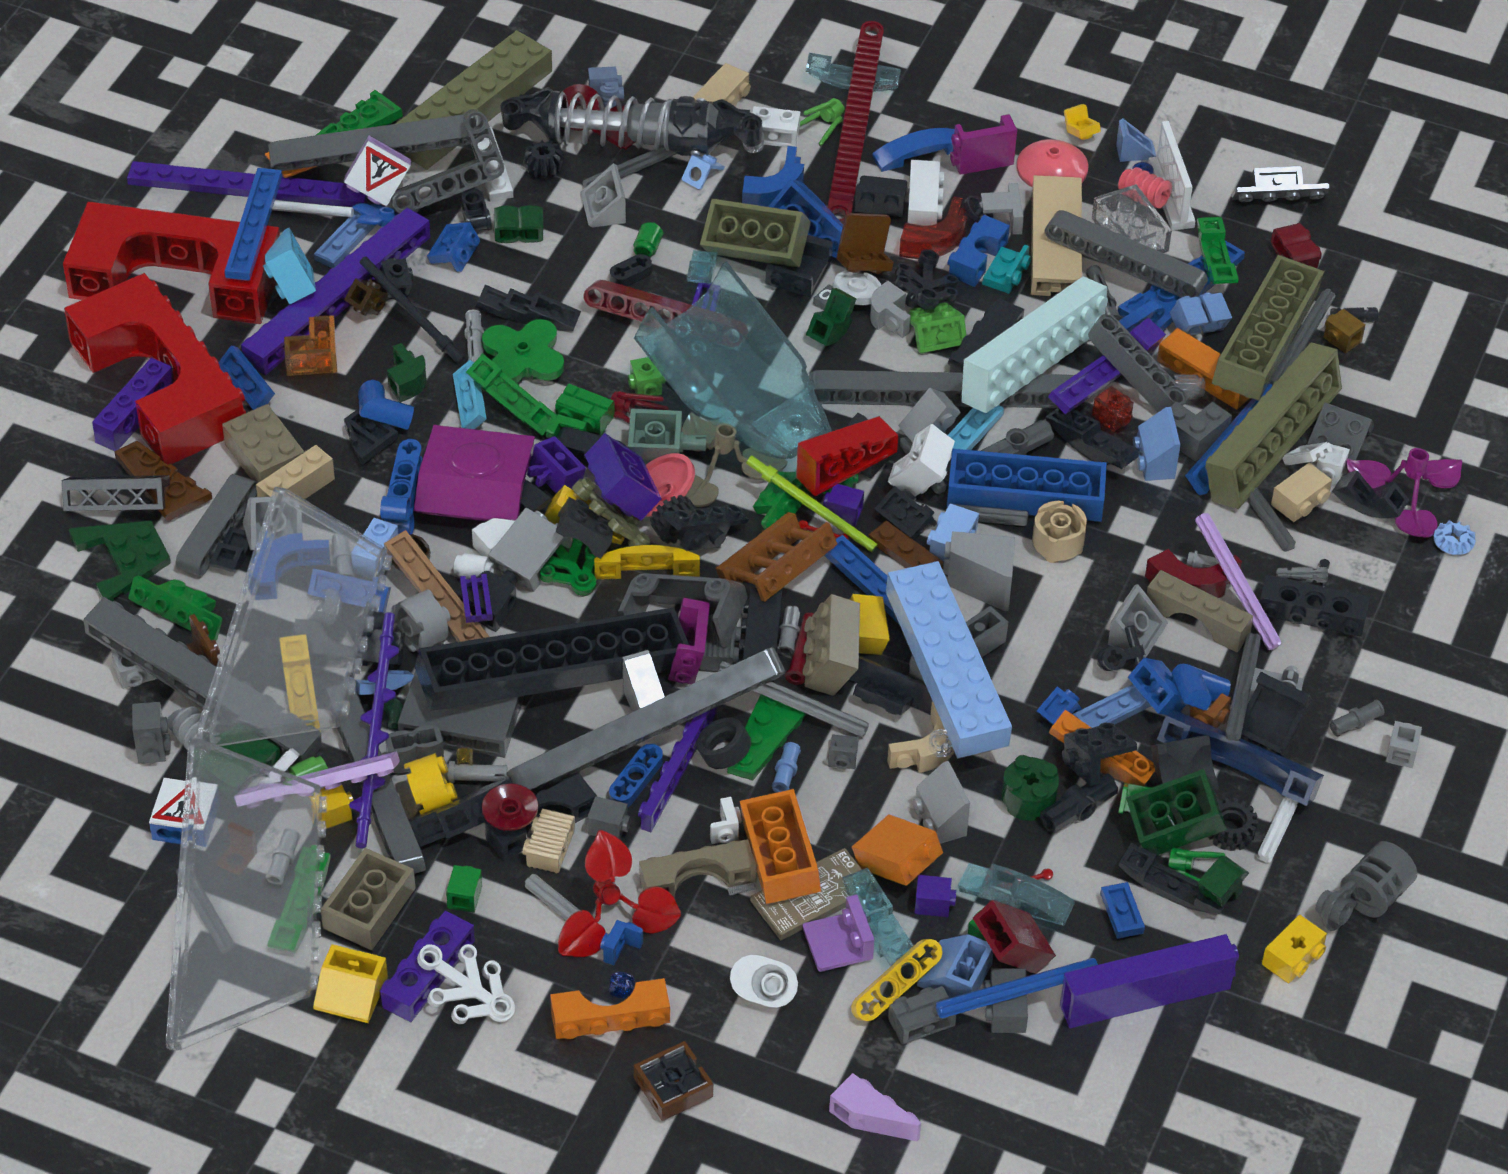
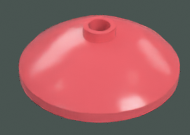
M1047 139L1034 142L1021 151L1017 159V171L1021 179L1031 187L1033 186L1034 175L1082 178L1083 183L1088 173V161L1082 151L1072 144L1061 140Z
M671 453L660 456L646 464L662 499L645 517L652 516L653 511H658L656 507L658 505L663 506L664 500L667 499L669 502L673 496L677 499L678 495L685 497L688 494L694 481L695 468L687 456Z

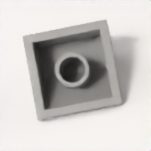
M946 761L916 787V797L913 799V807L916 814H921L924 827L936 831L940 844L967 836L970 801L949 761Z

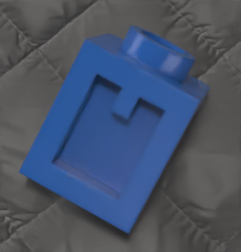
M1057 686L1038 708L1037 712L1054 725L1064 710L1073 714L1074 711L1078 712L1082 708L1078 704L1080 700L1078 696L1069 689L1064 692Z

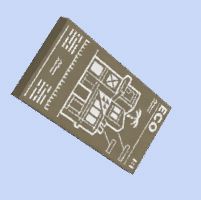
M845 848L816 862L821 892L766 904L762 890L751 895V903L780 941L803 930L804 923L824 919L846 908V897L858 895L859 900L875 893L876 886Z

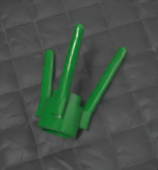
M1173 847L1169 858V868L1199 882V878L1186 873L1187 870L1193 869L1195 858L1219 859L1226 855L1221 852L1190 851Z

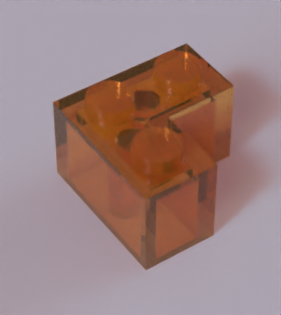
M334 316L309 317L310 335L284 337L287 376L338 373Z

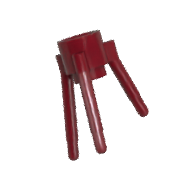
M615 391L611 397V400L615 403L614 417L622 419L630 424V418L625 414L631 413V409H634L635 405L656 410L669 409L664 405L646 402H662L664 398L661 396Z

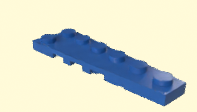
M1225 240L1230 261L1237 266L1244 259L1245 252ZM1202 255L1188 263L1204 271L1207 275ZM1208 275V281L1198 297L1215 285L1210 281ZM1152 285L1151 289L1144 294L1139 293L1118 306V313L1120 316L1125 317L1148 301L1157 299L1164 307L1165 313L1155 324L1163 331L1173 322L1170 311L1175 306L1176 301L1182 297Z

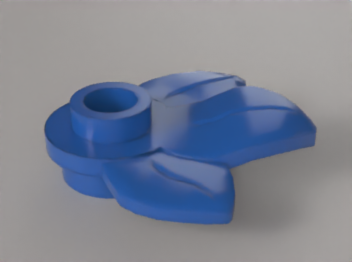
M360 203L353 206L355 211L362 214L356 220V223L384 227L398 214L393 208L373 203L368 205Z

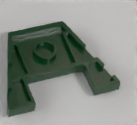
M152 521L69 529L70 537L78 552L105 544L120 574L96 583L101 599L105 597L113 602V598L121 593L125 595L131 590L132 581L135 576L148 579L171 563L170 556Z

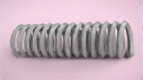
M751 882V884L747 883L736 886V889L735 887L734 889L730 887L728 892L729 895H734L745 891H753L757 888H755V883Z

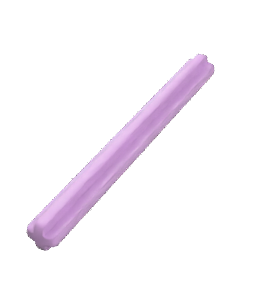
M1208 513L1199 515L1195 519L1196 524L1247 613L1253 615L1252 623L1268 650L1276 649L1281 645V640Z

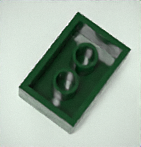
M1204 769L1126 797L1142 848L1156 854V856L1172 850L1173 847L1179 848L1227 830L1213 786Z

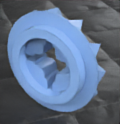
M1448 520L1446 524L1440 523L1434 533V541L1438 548L1452 555H1462L1470 552L1476 542L1475 532L1470 530V525L1463 526L1460 521L1453 523ZM1451 533H1455L1458 537L1460 536L1459 542L1454 536H1451Z

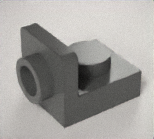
M832 734L828 767L855 769L859 737Z

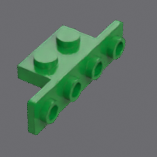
M797 471L778 472L779 475L806 494L810 493L796 478ZM771 482L760 493L759 498L752 507L757 514H766L761 521V525L766 530L786 513L795 514L802 503Z
M141 576L133 578L129 594L130 601L190 631L189 616L195 614L199 622L203 621L209 632V639H214L215 641L218 639L222 617L211 612L214 610L216 601L207 597L205 592L193 590L185 586L186 584L183 581L176 579L156 585Z

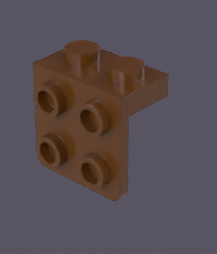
M848 213L845 216L836 259L847 271L859 273L860 270L876 274H880L882 271H892L894 262L884 253L891 218L885 214Z

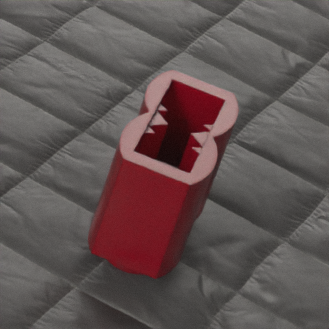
M1301 223L1273 229L1271 244L1277 255L1318 268L1322 253L1319 246H1316L1311 240L1308 229H1305Z

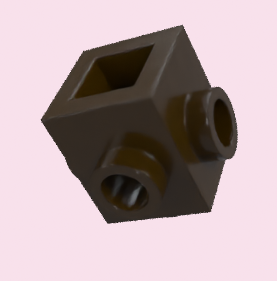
M355 278L344 300L354 306L353 309L364 316H367L368 313L378 315L384 308L389 293L381 289L382 286L374 279L369 278L366 281Z

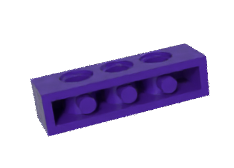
M150 358L92 421L95 443L113 451L120 449L139 428L135 401L173 384L172 366Z
M444 911L439 919H434L428 933L423 939L417 940L409 957L399 963L394 976L383 983L380 990L382 1008L412 1022L428 1002L427 998L431 990L439 988L446 979V977L434 969H423L417 960L419 952L426 945H435L442 952V960L454 968L460 961L458 953L462 946L466 944L472 945L475 942L474 925L447 911ZM430 956L424 957L427 963H433V959Z

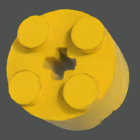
M436 753L404 764L405 769L411 770V773L406 776L416 805L419 804L424 807L423 810L419 811L421 815L448 805L453 800L458 799L453 783H447L444 774L449 771L444 757H437Z

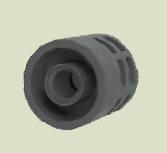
M1387 841L1378 842L1342 878L1339 890L1334 892L1325 890L1319 896L1315 910L1321 914L1323 924L1329 931H1335L1344 925L1350 918L1353 908L1366 916L1380 917L1417 879L1416 865L1411 857L1397 845Z

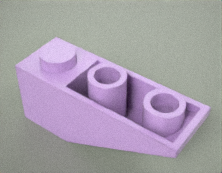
M853 1073L830 1095L829 1112L851 1128L913 1141L920 1139L921 1122L913 1113L904 1111L896 1105L891 1097L882 1095L873 1088L869 1081L860 1079Z

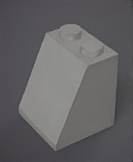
M952 531L951 542H946L944 557L950 559H944L943 573L948 575L949 586L998 609L1008 611L1015 537Z

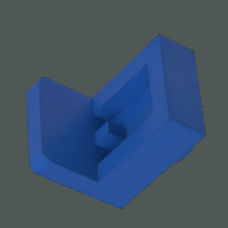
M616 920L609 934L605 933L601 941L600 949L603 950V962L614 965L625 944L640 949L643 945V929L633 923Z

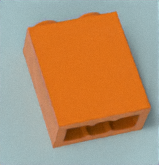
M890 814L852 846L855 858L861 869L905 886L943 853L936 831Z

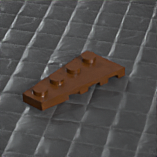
M132 442L114 451L115 458L130 476L169 475L170 485L164 487L165 509H158L167 522L212 500V492L197 486L196 481L189 476L186 478L181 475L176 467L161 461L160 456L140 442ZM147 489L144 494L152 503H158L157 489Z

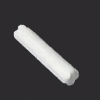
M1287 797L1283 798L1258 851L1257 858L1265 863L1272 861L1296 810L1297 801Z

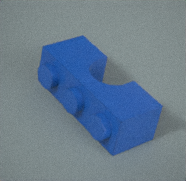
M983 215L978 223L975 222L967 238L963 237L958 250L950 254L947 263L950 266L949 274L956 276L959 281L975 287L986 273L987 254L996 256L1000 248L1007 245L1010 225Z

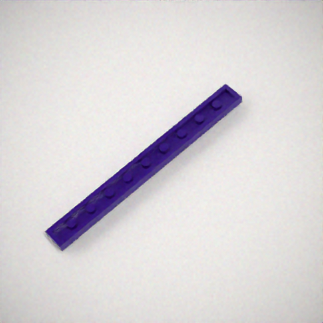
M133 161L127 181L128 185L248 197L255 174ZM282 177L275 200L353 207L360 203L366 204L368 196L362 192L356 193L346 186V183Z

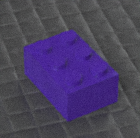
M606 433L585 454L589 463L588 469L594 474L596 478L594 482L602 491L601 497L610 505H618L627 516L631 517L633 515L642 520L662 499L642 457Z

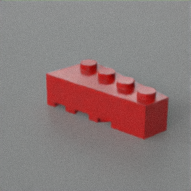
M878 416L798 442L796 478L814 496H817L896 453L898 434Z

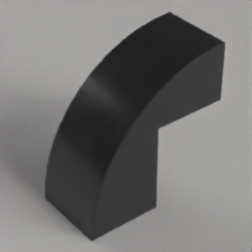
M1358 470L1342 475L1332 491L1347 506L1362 514L1376 518L1389 519L1399 517L1409 502L1408 497L1395 481L1372 489Z

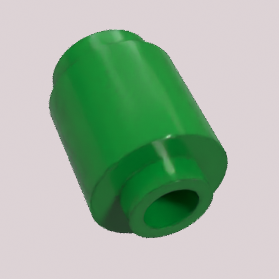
M652 222L641 225L633 244L636 255L644 254L651 258L656 254L664 235L659 225Z

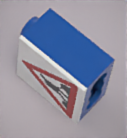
M164 778L149 821L152 840L207 848L221 804L218 786Z

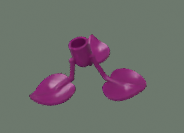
M1420 448L1411 449L1407 460H1402L1400 466L1392 475L1389 468L1380 462L1371 460L1355 461L1348 458L1346 461L1348 473L1358 470L1372 489L1385 485V482L1391 483L1405 468L1406 475L1411 479H1415L1411 510L1404 509L1401 515L1395 518V524L1401 531L1417 537H1431L1437 529V520L1430 511H1417L1416 509L1421 476L1424 480L1428 479L1433 486L1452 488L1460 481L1462 459L1429 460V453Z

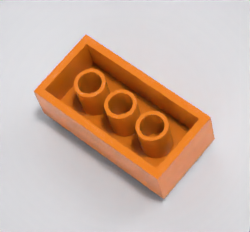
M794 789L740 801L744 829L755 859L756 871L766 904L821 892L817 863Z

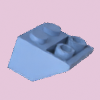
M969 934L940 940L942 957L936 965L919 979L917 986L924 989L928 987L935 989L943 986L948 998L979 990L993 961V951L987 941Z

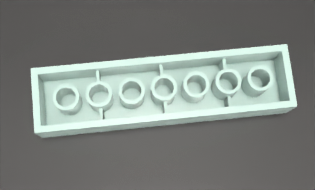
M1084 276L964 359L962 403L987 413L1023 386L1029 384L1034 378L1044 373L1055 363H1058L1066 355L1072 353L1084 342H1087L1089 340V331L1099 317L1105 314L1108 303L1107 286Z

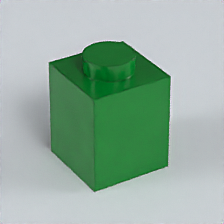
M453 866L446 891L447 909L475 913L482 889L481 869L471 866Z

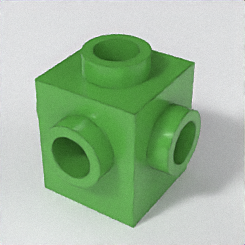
M655 356L630 360V375H628L630 390L634 389L636 394L661 395L662 384L666 380L664 370L659 369Z

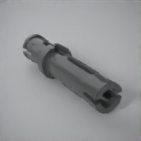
M1093 265L1087 268L1086 275L1088 279L1107 286L1100 266ZM1107 286L1108 303L1105 314L1112 315L1119 321L1121 317L1116 309L1117 302L1111 296Z

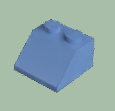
M1165 407L1139 425L1137 437H1133V446L1138 448L1139 457L1137 458L1138 470L1143 471L1145 481L1175 479L1180 441L1171 407Z

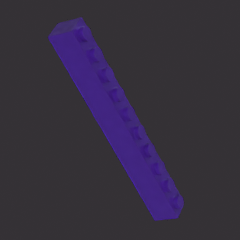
M409 208L397 214L387 225L380 228L370 239L364 241L359 248L347 255L342 262L330 269L319 281L315 282V292L279 311L273 319L262 325L251 337L245 339L241 344L244 356L257 371L266 376L350 305L344 299L355 278L366 281L369 278L374 279L359 263L363 257L367 256L378 269H380L381 262L387 259H406L430 238L429 220Z

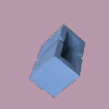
M1207 292L1199 297L1192 298L1184 296L1176 301L1175 306L1170 311L1176 328L1191 336L1201 333L1199 326H1201L1203 333L1223 330L1232 319L1222 292L1215 294Z

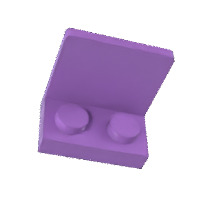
M858 895L846 897V909L842 910L841 915L803 924V931L818 971L821 972L873 959L874 937Z

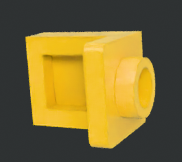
M1081 104L1064 110L1068 133L1081 140L1092 138L1093 134L1101 132L1100 123L1088 118L1086 105Z

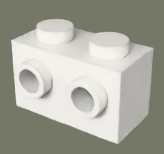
M753 107L752 113L759 116L762 120L763 141L761 144L796 147L800 131V111Z

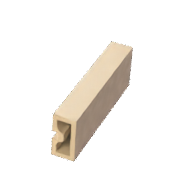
M1033 176L1031 295L1050 296L1051 292H1061L1082 277V254L1051 241L1045 234L1047 224L1059 210L1067 211L1082 218V178Z

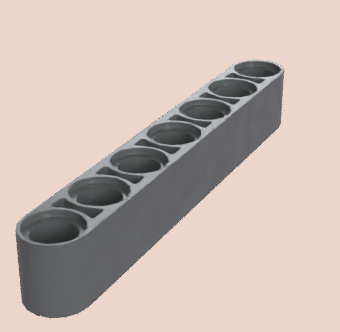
M1064 210L1057 211L1045 228V234L1051 241L1179 297H1198L1208 281L1207 275L1199 268Z

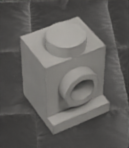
M1395 721L1386 762L1413 768L1422 727Z

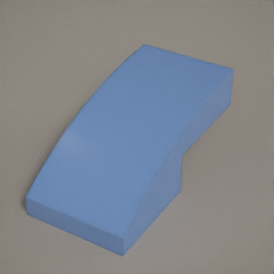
M388 670L386 688L390 690L400 688L410 683L414 675L406 670ZM354 680V688L359 695L374 694L375 683L368 680Z

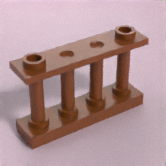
M788 512L716 567V571L721 579L756 585L761 601L765 602L838 544L830 523L825 522L814 532L801 529L796 515ZM798 539L802 540L796 546L791 545ZM778 554H784L778 560H773ZM762 567H763V568H766V569H765L763 572H761L759 575L754 574V573L757 572L760 568H762Z

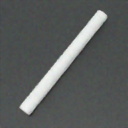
M275 201L272 209L275 211L353 217L354 215L353 207Z

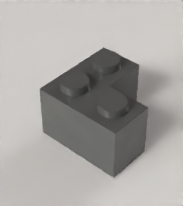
M1178 402L1170 406L1180 441V451L1195 462L1203 456L1231 423L1232 415L1214 402H1211L1198 414H1194Z

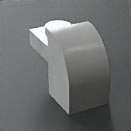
M889 281L878 287L872 294L870 320L877 330L885 325L890 331L903 338L909 334L911 318L905 312L906 293Z

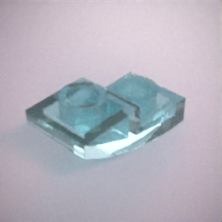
M693 250L687 281L711 284L717 264V253Z

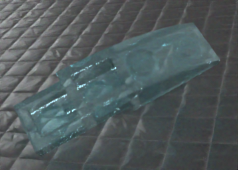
M969 863L958 884L960 892L1011 905L1030 913L1034 918L1063 926L1075 904L1072 898L1057 889L1023 873L996 864H992L989 869Z
M868 868L842 877L848 896L858 895L874 937L876 952L880 958L884 956L891 967L914 946L893 915L892 904ZM906 962V963H904V964L902 965V967H903V966H906V965H908V964H910V963Z

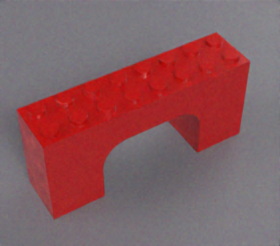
M88 202L63 262L68 296L71 299L83 300L126 281L131 273L148 266L207 273L211 275L208 285L213 318L261 324L276 284L275 278H269L263 267L266 264L265 254L279 238L280 229L279 227L267 226L250 281L225 278V268L240 222Z
M145 273L64 308L70 343L93 373L124 359L136 356L154 358L172 366L173 384L135 401L141 437L151 450L160 456V460L167 465L174 464L224 441L222 424L246 414L243 408L245 397L239 387L235 388L229 374L220 369V365L214 356L211 357L204 342L197 340L192 327L186 326L180 312L172 308L169 298L160 293L157 283L154 280L151 281Z

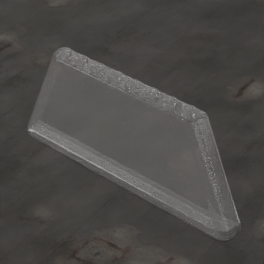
M274 487L199 720L197 746L212 748L340 727L343 716L347 717L349 713L350 701H348L349 695L353 696L355 693L356 679H354V676L361 672L363 661L360 658L361 653H366L369 641V638L366 637L367 632L372 633L375 617L372 614L373 611L378 612L381 596H378L379 591H384L387 578L384 573L385 570L390 571L392 555H388L387 548L288 489Z
M189 739L166 1033V1045L169 1051L185 1049L310 997L313 990H317L318 973H314V964H319V947H315V938H320L321 924L316 919L317 913H321L322 896H318V888L323 887V870H319V862H324L325 860L324 845H320L321 838L326 837V822L322 821V813H327V796H322L321 788L318 784L202 739ZM285 828H292L301 835L294 851L295 859L287 869L284 882L281 885H275L267 881L266 874L273 861L272 853L280 843L283 830Z

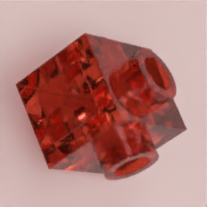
M1110 386L1094 398L1092 416L1114 432L1121 426H1126L1132 420L1134 402L1128 396L1123 395L1113 386Z

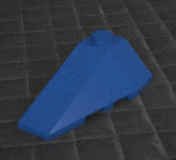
M790 179L768 207L803 212L811 221L808 235L832 241V256L836 258L843 224L803 182Z

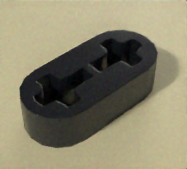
M638 254L612 266L610 269V282L629 286L648 277L652 273L651 258L644 254Z

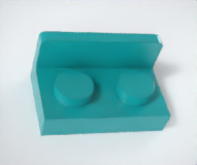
M1024 245L1020 253L1001 247L983 276L982 285L1010 293L1014 285L1018 286L1023 269L1027 270L1030 265L1029 246Z

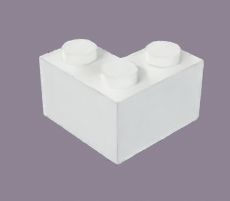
M930 424L915 435L910 453L893 464L888 482L901 491L907 489L914 496L925 493L930 486L940 483L947 474L946 467L952 457V448L955 441L936 426Z

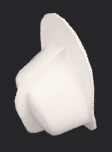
M748 955L739 959L731 970L730 981L732 988L740 997L746 1000L778 1008L787 1005L797 992L798 980L796 973L790 966L782 962L759 955Z

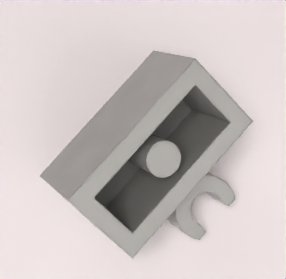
M929 388L898 426L913 442L915 435L930 424L946 433L945 430L954 423L960 411L945 393Z

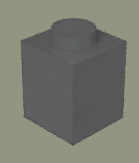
M596 796L587 817L588 834L596 836L599 830H603L621 839L623 832H628L631 823L627 804Z

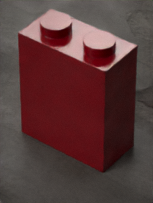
M991 900L973 917V920L1000 962L1037 974L1056 957L1033 917L1026 911Z

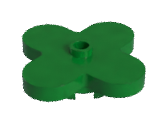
M542 319L533 320L521 331H516L504 325H495L487 328L482 335L483 349L488 354L494 356L491 361L500 367L502 372L515 383L522 381L523 377L533 376V379L554 380L560 377L564 371L563 356L558 351L552 349L557 341V329L550 321Z

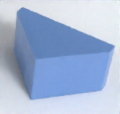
M1122 118L1119 121L1116 142L1120 162L1148 160L1149 157H1157L1153 141Z

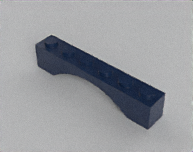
M1177 710L1166 715L1157 738L1158 741L1167 743L1209 735L1211 758L1213 760L1241 770L1264 782L1281 795L1307 806L1315 800L1324 777L1323 774L1241 738L1238 741H1229L1226 738L1225 731Z

